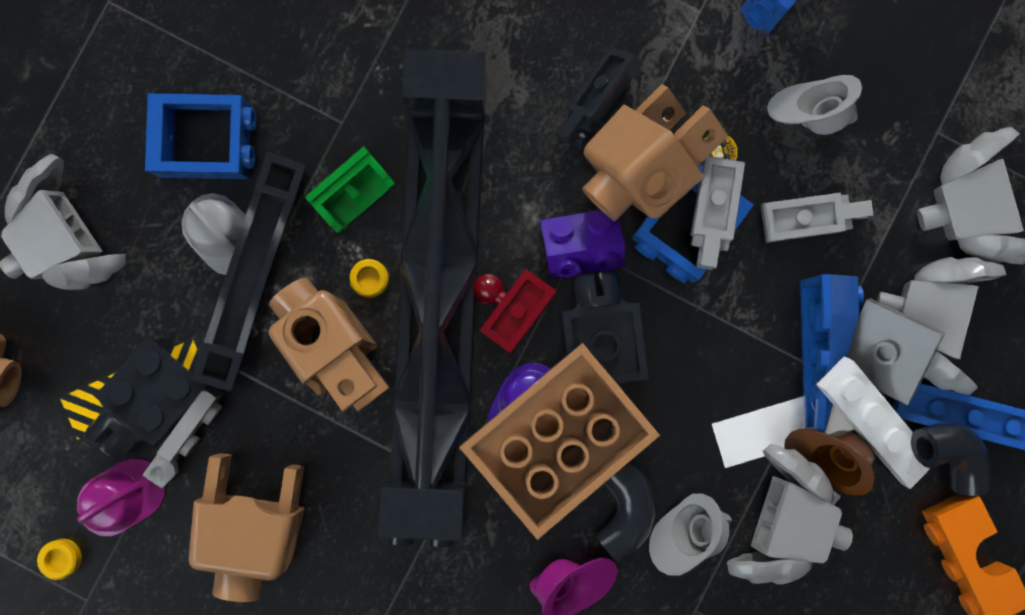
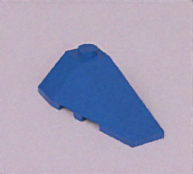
M822 274L800 280L805 429H814L825 433L833 404L816 384L844 356H848L859 319V309L862 308L864 303L863 289L861 286H858L857 276Z

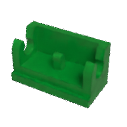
M362 147L307 194L305 198L328 225L339 234L396 184L368 150Z

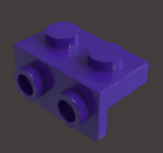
M601 210L540 220L550 278H570L577 274L594 271L605 272L625 265V243L619 219L614 222Z

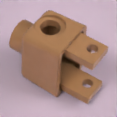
M661 84L636 110L623 105L584 148L586 159L598 173L582 188L583 192L614 222L631 205H634L651 218H659L704 178L698 166L728 137L709 108L702 106L673 134L669 130L686 112L667 86ZM668 107L667 115L662 118L663 110ZM709 130L708 137L703 140L704 133Z
M304 277L283 288L270 300V307L280 319L270 327V338L304 385L309 386L317 395H324L325 389H327L342 411L347 410L353 405L360 412L390 389L366 356L377 347V344L342 299L324 290L317 291L309 278ZM320 326L321 333L319 338L313 343V332Z
M219 453L209 457L203 497L194 501L189 564L196 570L215 572L212 591L214 597L234 602L257 601L260 599L263 580L277 579L292 564L305 507L298 506L304 466L292 464L284 468L279 503L238 495L231 496L225 494L232 455Z

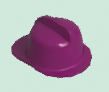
M144 459L122 461L95 476L82 487L77 498L79 516L76 519L79 524L83 523L89 531L99 536H113L122 533L150 516L160 507L165 497L166 485L160 488L143 476L151 462Z
M599 558L582 566L567 559H558L552 562L543 573L533 579L529 586L531 592L542 606L541 615H574L593 605L606 595L616 580L618 570L616 563L609 558Z

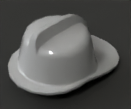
M839 75L824 80L789 86L776 93L770 99L767 106L768 113L776 122L784 124L802 123L803 126L816 134H832L857 121L858 116L855 102L860 97L863 87L860 80L852 75Z
M214 193L202 195L192 201L185 210L182 218V232L188 244L208 266L219 274L226 275L246 215L226 196Z
M700 493L688 496L654 526L649 541V552L652 562L659 571L669 576H680L691 571L705 559L717 555L725 548L730 535L729 524L732 522L731 517L723 513L717 503L705 494Z

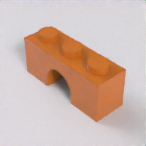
M958 493L922 511L927 521L924 524L925 531L932 543L939 546L945 558L941 560L942 566L949 578L957 582L962 593L959 595V601L968 615H1014L1025 610V587L1016 569L998 561L983 568H980L977 563L976 551L979 544L987 537L998 533L980 496H967Z

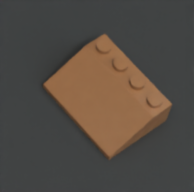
M581 343L459 446V448L538 540L660 435L586 346Z

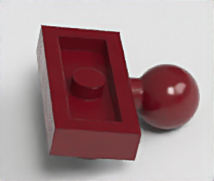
M527 269L523 271L508 293L503 291L502 282L497 276L492 274L479 276L473 284L475 298L483 304L494 303L497 305L479 331L512 355L556 296L557 291Z

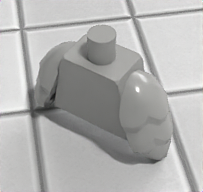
M1013 127L1002 128L995 132H984L971 143L963 144L957 148L942 168L940 175L942 186L934 189L937 204L917 210L922 230L927 231L943 226L948 241L958 240L960 248L971 257H979L984 261L998 264L1005 262L1023 265L1025 263V239L1004 236L1024 231L1004 159L997 160L980 168L1008 146L1020 133Z
M50 154L39 160L33 167L28 168L20 178L18 185L14 186L7 196L4 214L8 225L2 230L1 238L11 253L0 261V268L12 279H17L25 273L30 279H44L47 284L65 290L86 289L91 284L107 281L113 273L119 271L126 264V254L95 257L103 251L65 194L58 192L63 183L64 161L60 157Z
M979 257L963 259L943 258L926 265L918 271L914 280L904 284L901 296L881 291L878 294L876 301L945 332L924 378L941 390H953L960 394L971 395L977 389V385L950 361L960 359L979 287L966 284L992 280L1007 275L1002 264L984 261Z
M770 444L762 452L788 481L775 476L772 477L751 543V547L758 550V552L742 554L739 557L732 558L727 561L730 575L747 579L751 583L773 582L781 585L806 575L811 570L814 562L825 563L828 560L831 547L842 551L847 550L852 543L853 533L850 528L839 525L842 512L841 509L832 505L834 499L833 488L824 471L814 462H808L795 449L787 450L779 445Z

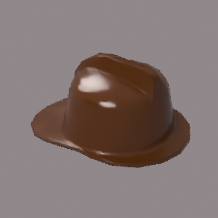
M797 429L790 432L786 437L784 448L787 450L795 449L808 462L817 464L824 471L831 485L847 495L861 496L867 494L874 487L875 476L872 466L875 463L876 454L872 452L867 442L858 434L845 430L826 434L814 429Z

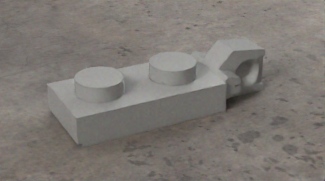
M708 156L702 162L701 172L704 178L699 182L691 230V245L699 247L696 268L708 270L717 268L719 250L728 251L729 243L734 238L745 162Z
M841 193L769 202L760 205L766 243L842 233L853 229L852 220L873 216L871 200L849 203L848 194L841 195Z
M213 386L200 392L158 450L154 460L143 473L145 478L160 488H163L179 472L177 463L179 455L181 454L186 457L200 439L195 435L203 422L209 425L223 406L218 404V401L223 396V392Z

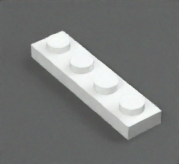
M844 356L816 384L901 484L911 489L930 469L920 464L911 449V436L913 432L853 360Z

